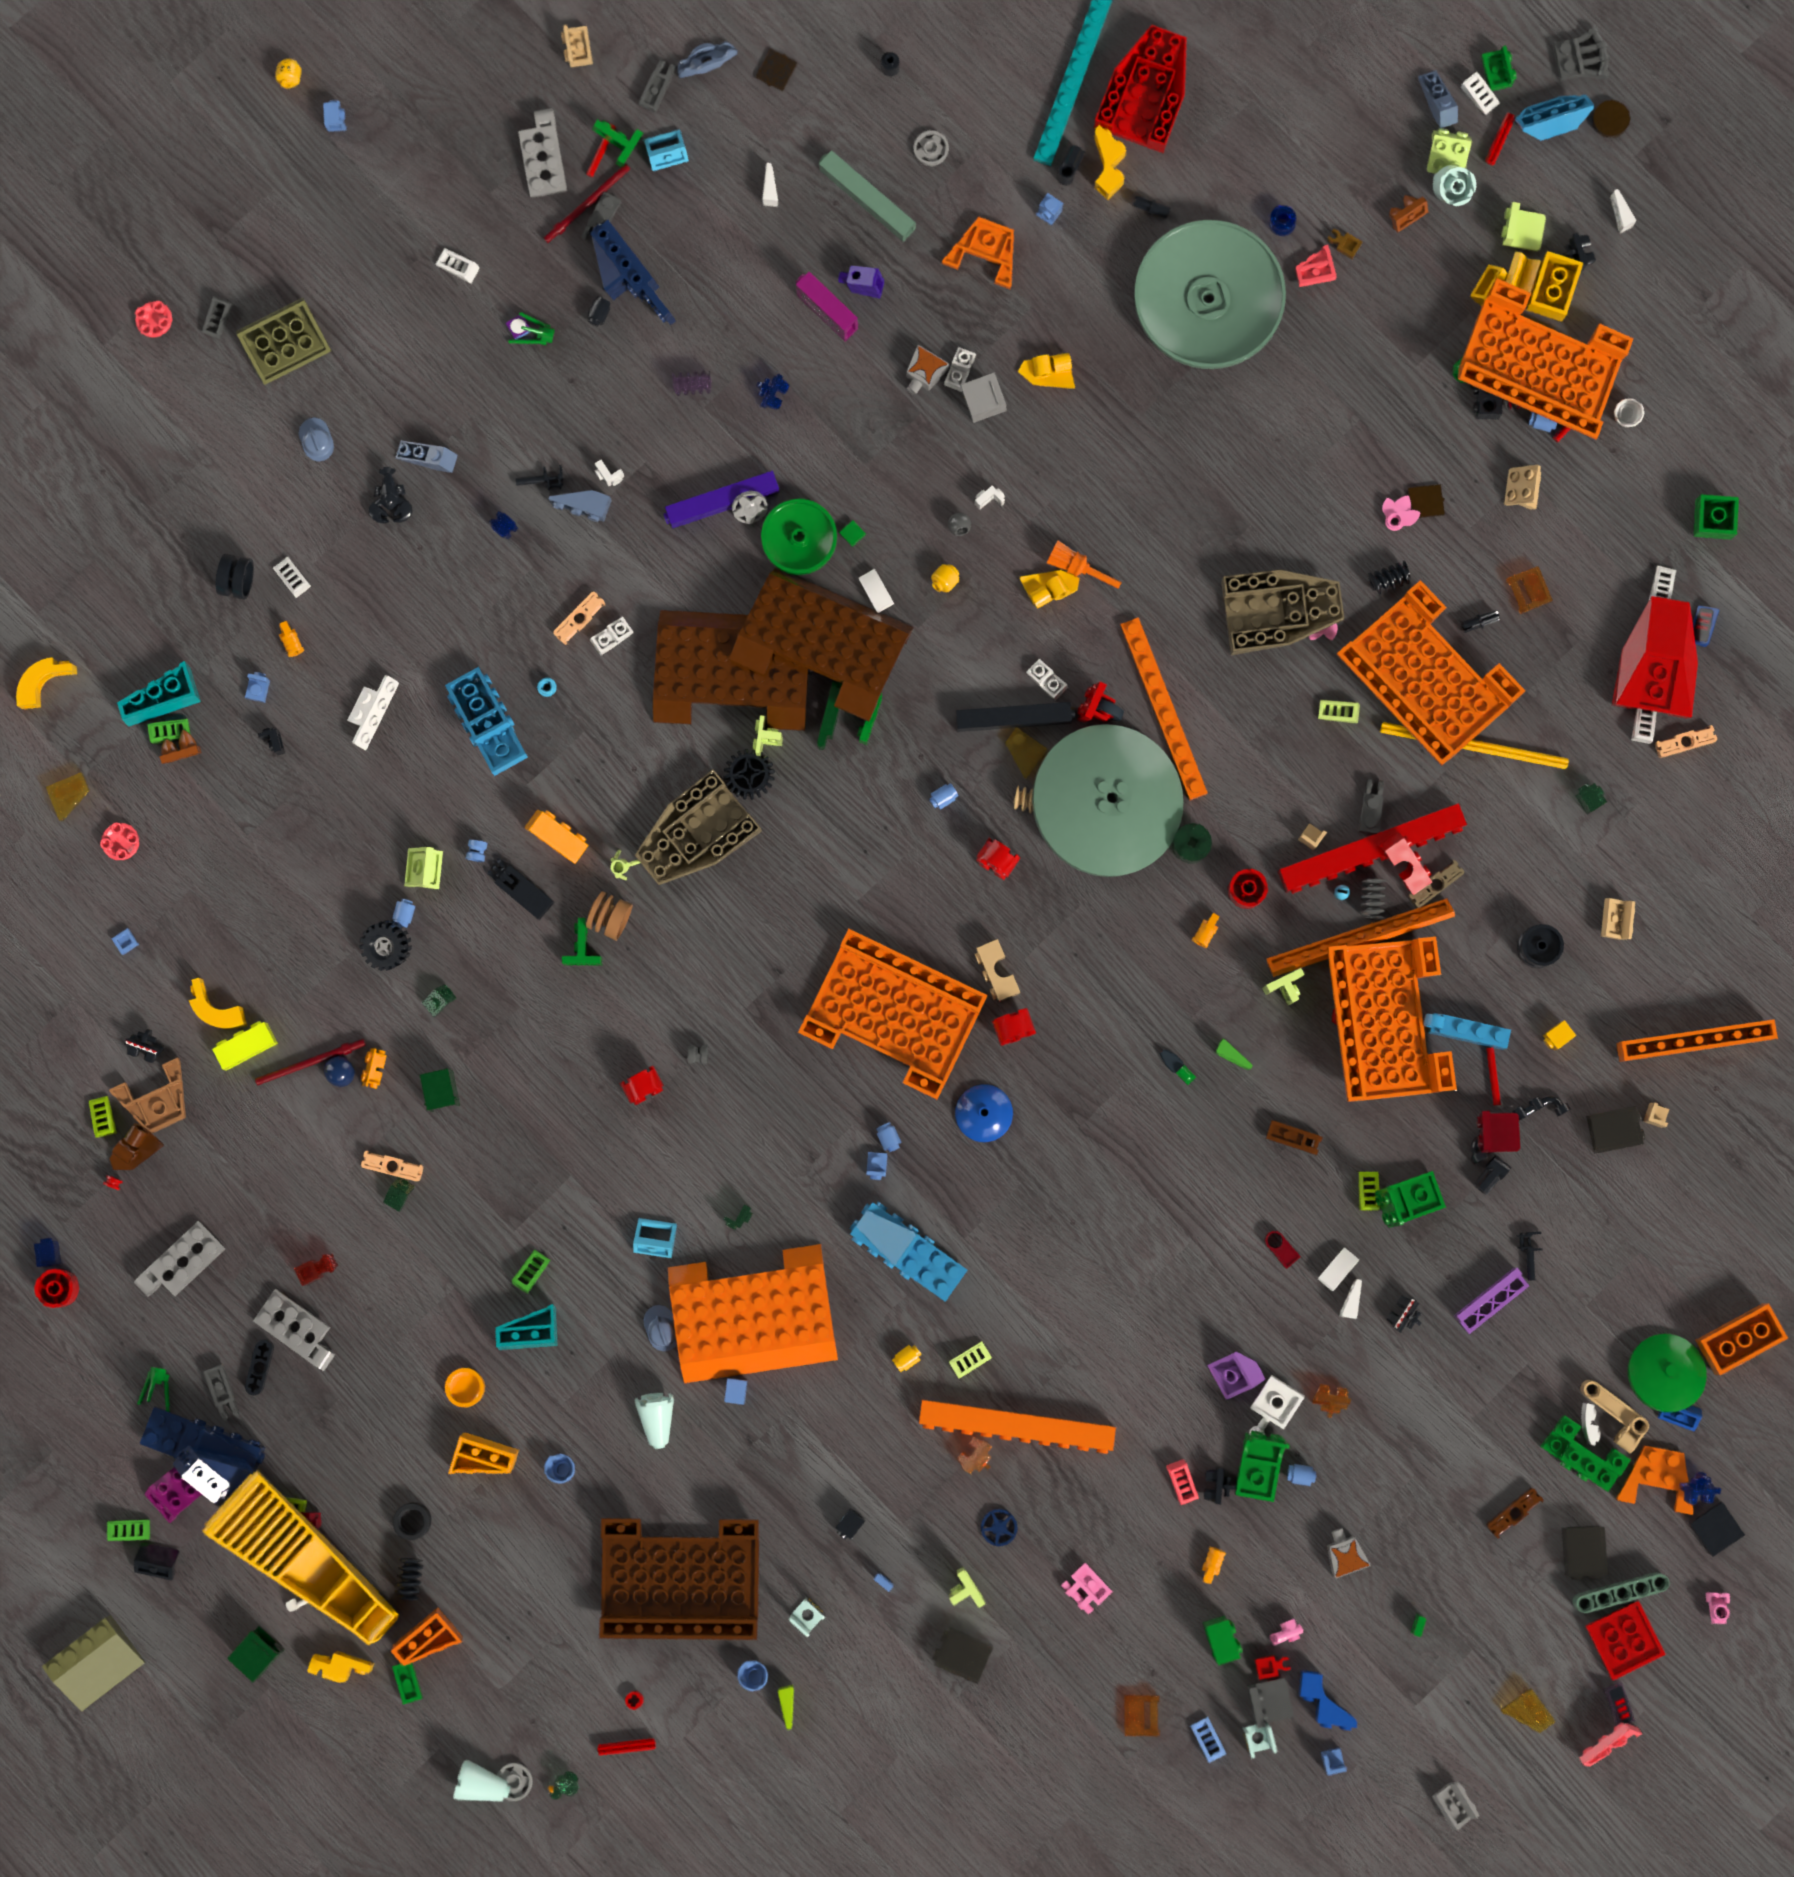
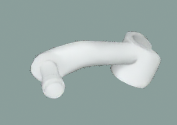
M294 1598L286 1602V1607L288 1611L292 1612L308 1602L305 1600L297 1602Z

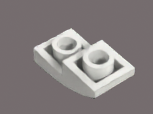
M958 347L944 385L962 392L961 384L966 382L976 354Z
M875 569L858 578L877 613L894 604Z
M621 617L608 625L605 630L591 637L590 641L601 656L633 634V631L626 620Z
M1040 659L1026 672L1055 701L1068 688V685L1055 675L1053 670Z
M1344 1247L1320 1275L1318 1280L1331 1291H1334L1358 1263L1359 1259Z
M1583 1403L1581 1418L1584 1437L1587 1444L1595 1445L1600 1438L1599 1426L1591 1424L1595 1420L1596 1409H1594L1592 1404Z

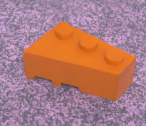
M437 1607L392 1645L391 1652L405 1666L434 1652L442 1651L449 1646L461 1643L463 1636Z

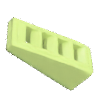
M1320 700L1318 719L1358 723L1360 704ZM1326 705H1330L1329 715H1325ZM1334 706H1337L1336 716H1333ZM1342 707H1345L1344 717L1341 716ZM1350 708H1353L1352 717H1349Z
M981 1341L950 1360L949 1363L958 1378H961L992 1357ZM980 1348L985 1358L981 1359L976 1349ZM971 1352H973L975 1357L977 1358V1363H974L973 1359L971 1358ZM965 1356L972 1365L969 1368L963 1359ZM960 1360L961 1364L965 1369L964 1371L960 1370L959 1366L956 1363L957 1361Z

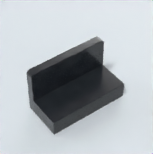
M143 1542L134 1559V1572L172 1581L175 1575V1563L179 1556V1550Z

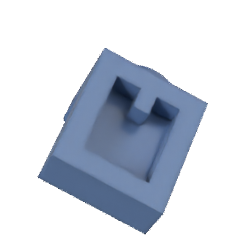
M254 672V675L248 674L249 682L245 698L265 703L270 680L263 673Z
M868 1152L866 1175H869L872 1180H881L882 1177H886L887 1153Z

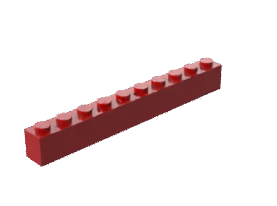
M1458 803L1280 869L1278 874L1285 892L1291 891V894L1302 891L1303 886L1309 885V887L1319 885L1322 879L1327 878V881L1337 878V874L1341 872L1349 874L1356 871L1355 867L1360 865L1363 868L1373 865V861L1380 858L1381 861L1387 860L1388 858L1379 845L1398 832L1403 837L1407 836L1412 846L1416 845L1419 848L1427 845V841L1433 838L1434 841L1445 838L1447 833L1452 832V835L1462 832L1463 827L1467 823Z

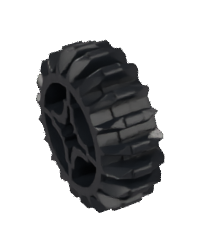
M745 749V755L737 751L739 757L736 758L732 755L731 758L734 762L727 761L726 764L730 768H724V772L729 774L723 777L725 780H730L726 783V787L732 786L730 789L731 793L737 790V798L743 793V800L747 799V795H750L751 800H754L753 794L756 793L758 798H761L760 791L767 794L768 791L765 786L772 788V784L768 781L775 780L773 776H769L775 773L774 769H769L773 766V763H766L769 760L768 756L762 759L763 752H761L760 758V756L755 755L756 753L753 749L751 754H749L748 749ZM750 760L759 762L765 770L754 769L751 766ZM745 761L744 769L734 773L736 767ZM748 766H749V769L751 770V772H752V773L754 772V774L751 775V778H750V779H751V783H750L749 779L747 778V776L744 777V775L747 774ZM765 776L763 782L754 788L755 779ZM734 779L745 780L748 789L737 785Z

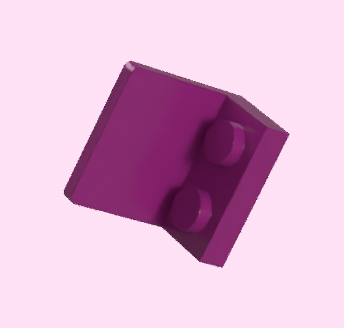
M173 1467L152 1484L144 1495L163 1517L171 1523L181 1511L199 1498L202 1493L183 1479L177 1469Z

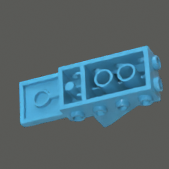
M477 667L445 686L449 692L447 697L452 706L456 705L457 707L454 710L458 718H463L464 720L461 723L467 733L470 732L472 735L469 737L474 747H479L492 774L496 776L528 758L514 732L515 730L512 726L515 724L510 715H505L506 707L502 701L498 702L497 700L500 697L495 687L492 689L490 687L493 683L488 674L483 675L480 668Z
M872 1202L871 1205L866 1204L861 1211L863 1217L860 1221L855 1220L849 1228L852 1230L850 1234L853 1238L851 1240L859 1246L865 1244L869 1247L867 1251L877 1258L880 1255L885 1259L883 1263L892 1269L894 1266L900 1269L899 1274L907 1280L911 1277L946 1302L967 1272V1269L933 1246L935 1242L926 1235L924 1238L918 1235V1229L910 1224L908 1227L902 1224L903 1219L895 1213L892 1216L886 1212L887 1207L880 1202H877V1204Z

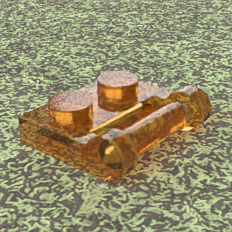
M1539 566L1506 579L1517 600L1520 614L1553 601ZM1522 580L1531 601L1530 604H1526L1517 581Z
M1124 1695L1125 1736H1160V1729H1158V1702H1160V1695ZM1144 1702H1150V1729H1145Z

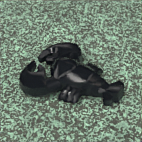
M386 466L379 470V473L384 475L382 486H375L374 497L379 495L380 497L371 503L369 507V515L377 523H389L388 519L381 517V515L388 517V513L380 507L382 505L389 510L393 509L397 504L400 505L393 514V516L399 513L401 515L399 518L393 519L397 523L408 520L413 512L412 504L399 496V494H406L402 484H395L392 475L396 470L391 468V466Z

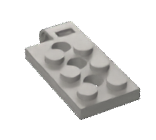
M553 108L534 111L537 128L518 131L530 197L566 192L567 186ZM541 133L544 136V140L541 143H536L534 141L535 134ZM540 152L547 154V159L543 162L537 160V155ZM547 170L551 173L548 180L540 178L542 171Z
M197 1221L152 1263L134 1283L147 1297L152 1295L162 1284L176 1296L213 1262L225 1248ZM196 1243L203 1245V1250L199 1254H195L192 1251V1247ZM187 1257L188 1265L186 1267H179V1258ZM168 1270L173 1271V1279L165 1281L163 1274Z
M278 1289L273 1291L253 1320L257 1325L323 1371H325L336 1355L326 1346L319 1344L330 1327ZM279 1311H283L285 1317L279 1322L276 1319V1314ZM297 1321L300 1328L294 1333L291 1330V1325ZM312 1332L315 1335V1340L312 1343H308L306 1336Z

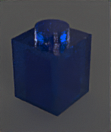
M52 1238L40 1239V1243L34 1244L37 1267L61 1264L58 1241H52Z

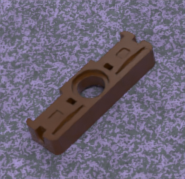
M1529 1488L1490 1520L1486 1526L1496 1538H1500L1499 1535L1511 1525L1515 1526L1539 1501L1543 1503L1544 1500L1534 1488ZM1517 1507L1520 1510V1516L1514 1519L1510 1516V1510Z

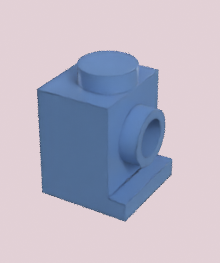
M331 100L329 103H323L324 125L327 131L346 130V125L343 121L345 120L344 108L341 109L340 102Z
M1047 193L1039 204L1036 216L1052 226L1062 212L1063 203Z

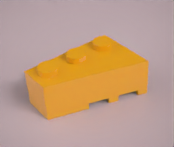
M537 810L524 829L533 833L538 839L576 864L589 846L585 843L587 839L579 833L576 835L571 833V827L564 822L560 824L554 820L556 816L546 810L544 813Z
M463 1432L459 1437L448 1474L510 1473L515 1466L519 1449Z

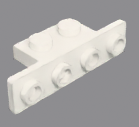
M385 675L377 691L363 687L347 720L360 726L352 741L353 744L364 750L367 749L397 689L398 681Z

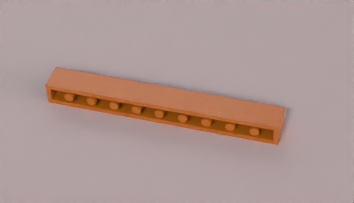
M922 1400L919 1424H923L922 1428L934 1429V1426L942 1427V1431L953 1432L954 1429H959L962 1434L973 1435L974 1431L981 1432L980 1436L992 1438V1434L1000 1435V1439L1011 1440L1012 1437L1019 1438V1442L1031 1443V1440H1038L1040 1445L1050 1446V1442L1058 1443V1447L1069 1448L1070 1445L1077 1446V1450L1089 1451V1448H1095L1097 1453L1108 1454V1450L1113 1451L1116 1432L1115 1426Z

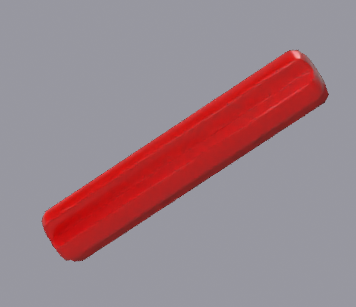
M1511 113L1505 115L1485 159V163L1492 166L1495 164L1516 118L1515 115Z
M654 1738L606 1743L599 1744L597 1749L600 1756L654 1750L656 1748V1741Z

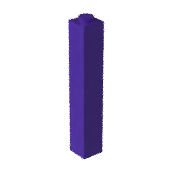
M770 471L665 506L667 512L663 514L666 523H671L673 529L732 509L734 499L746 491H756L764 497L780 493L774 473Z

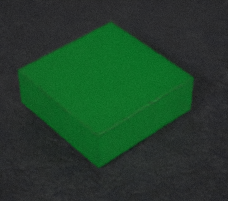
M854 520L839 532L851 547L856 545L866 535Z
M1416 1614L1411 1630L1413 1635L1422 1636L1426 1623L1424 1616Z

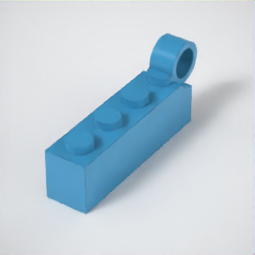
M1437 1013L1426 1014L1424 1026L1429 1027L1428 1033L1500 1050L1508 1048L1510 1029Z

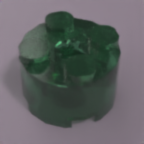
M1195 823L1186 824L1181 827L1175 834L1172 842V849L1176 858L1187 864H1195L1204 860L1212 846V839L1208 830L1204 826ZM1190 840L1196 842L1194 848L1188 846Z

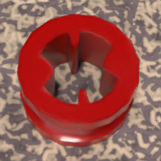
M106 1175L107 1181L103 1182V1184L120 1190L119 1184L123 1183V1181Z
M632 1691L625 1698L626 1706L632 1710L638 1709L644 1702L643 1695L639 1691ZM633 1695H636V1698H639V1702L636 1703V1706L632 1705V1703L629 1702V1699H631Z

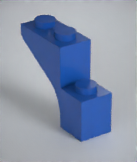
M1301 1670L1298 1694L1305 1701L1314 1702L1315 1698L1317 1699L1315 1721L1325 1728H1332V1725H1337L1339 1729L1351 1731V1727L1357 1728V1720L1326 1697L1322 1686L1323 1675L1320 1672Z

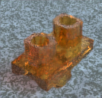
M1320 1384L1312 1403L1321 1405L1320 1410L1327 1412V1418H1332L1333 1413L1340 1414L1341 1409L1347 1410L1348 1405L1351 1403V1399L1348 1398V1389L1337 1388L1336 1396L1329 1395L1330 1386Z
M974 1437L969 1443V1446L975 1450L973 1454L969 1456L963 1451L957 1458L962 1465L961 1468L969 1474L974 1469L980 1472L983 1467H986L988 1470L991 1468L987 1463L991 1456L987 1453L992 1446L984 1440L981 1441Z

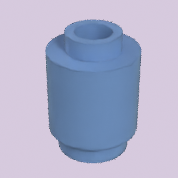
M1532 412L1528 425L1535 429L1551 432V429L1555 430L1557 422Z
M950 783L930 793L931 798L929 800L934 808L938 807L941 810L954 802L955 798L959 795Z
M401 899V902L397 901L392 917L393 921L397 922V926L401 924L404 928H408V924H411L416 907L412 905L413 901Z
M890 1122L877 1128V1136L884 1151L889 1150L890 1153L900 1148L899 1144L902 1142L895 1127Z
M1299 1464L1288 1466L1287 1481L1305 1486H1311V1483H1315L1316 1471H1313V1467Z

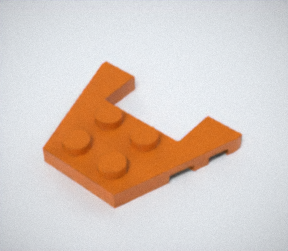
M978 217L961 240L955 244L950 253L944 257L942 264L958 270L964 253H969L1001 265L994 284L1011 289L1014 230Z
M1644 1445L1616 1500L1635 1504L1638 1484L1677 1491L1674 1506L1675 1512L1693 1515L1684 1453Z

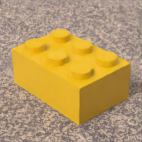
M1547 251L1542 260L1536 284L1526 310L1562 322L1567 315L1583 263Z

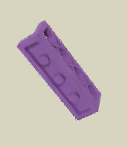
M1518 1268L1511 1269L1454 1315L1468 1334L1529 1287ZM1518 1278L1523 1286L1518 1290H1510V1283ZM1500 1291H1506V1298L1503 1302H1494L1496 1294ZM1485 1303H1491V1309L1488 1314H1479L1481 1306ZM1470 1315H1476L1475 1324L1469 1328L1464 1320Z

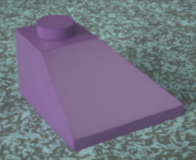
M1234 1352L1207 1365L1226 1400L1254 1388L1265 1380L1257 1362L1238 1352Z

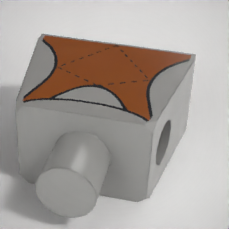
M918 345L906 373V377L911 380L907 389L913 394H917L921 387L929 391L948 371L949 363Z
M1343 1528L1331 1532L1335 1542L1328 1544L1327 1549L1332 1575L1335 1579L1371 1566L1354 1536L1346 1538Z

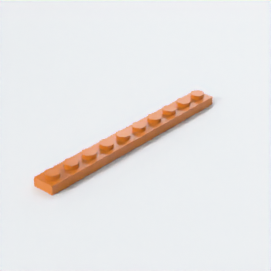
M1139 617L1122 623L1120 625L1188 799L1190 801L1206 795L1208 792Z
M1446 898L1267 958V965L1273 977L1328 959L1327 947L1374 944L1455 917V912Z

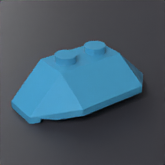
M1587 95L1560 96L1526 107L1516 117V122L1525 133L1539 140H1545L1577 129L1594 109V104Z

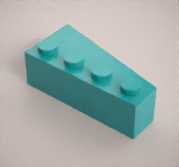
M183 661L172 671L170 669L164 673V676L156 681L149 682L148 686L135 691L117 704L122 720L129 727L199 703L201 700L191 668Z

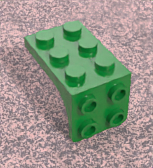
M1433 1171L1375 1191L1376 1203L1381 1207L1383 1213L1382 1220L1388 1228L1403 1225L1407 1221L1446 1208Z
M1252 1430L1251 1433H1245L1235 1495L1274 1502L1282 1456L1285 1448H1289L1290 1445L1285 1441V1438L1277 1434H1271L1269 1437L1264 1435L1263 1432Z

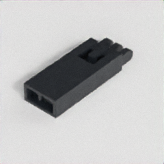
M499 859L497 863L502 868L499 869L494 865L492 868L497 874L494 875L491 871H488L487 874L495 880L494 883L540 921L555 902L511 865L507 866ZM509 875L519 882L514 889L504 882L506 880L511 885L515 882Z

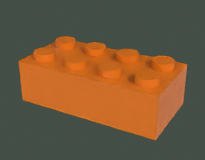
M1762 1303L1695 1341L1714 1375H1722L1783 1342L1788 1337L1771 1306L1768 1303Z

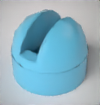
M1343 884L1338 885L1334 890V896L1338 900H1345L1350 895L1349 888ZM1338 889L1347 891V894L1338 892Z

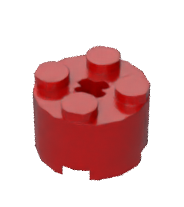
M989 837L976 856V861L985 870L992 869L995 872V876L1005 880L1013 871L1020 857L1017 854L1013 856L1010 854V848L995 839L992 841Z
M1255 869L1238 871L1228 885L1230 900L1242 909H1251L1258 906L1266 898L1268 892L1265 876ZM1250 885L1252 893H1246L1243 886Z
M1028 1008L1003 1015L992 1021L1001 1046L1036 1034Z
M654 1065L649 1067V1072L645 1069L628 1078L627 1084L624 1081L619 1083L630 1104L638 1105L646 1100V1095L651 1094V1096H654L663 1091L662 1087L664 1084Z
M47 1270L36 1280L34 1286L35 1296L46 1307H66L77 1298L79 1282L75 1274L68 1270ZM59 1286V1291H55L54 1287Z

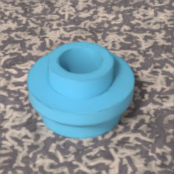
M543 678L539 681L537 689L542 696L550 697L556 692L557 686L553 679ZM550 685V690L545 691L544 686Z

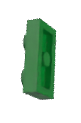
M413 1662L405 1666L401 1663L393 1665L392 1668L403 1705L422 1699L423 1696Z

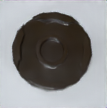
M1607 100L1599 104L1593 112L1592 123L1596 132L1601 136L1615 138L1626 131L1631 118L1629 110L1624 104L1616 100Z

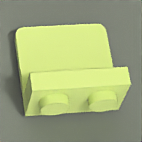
M1439 128L1438 131L1433 130V143L1427 171L1436 174L1442 168L1449 165L1466 168L1472 143L1471 137L1464 132L1453 134L1449 133L1447 129Z
M1513 202L1510 208H1506L1504 219H1507L1506 226H1503L1501 237H1504L1502 245L1539 251L1543 237L1545 215L1519 210L1520 203Z

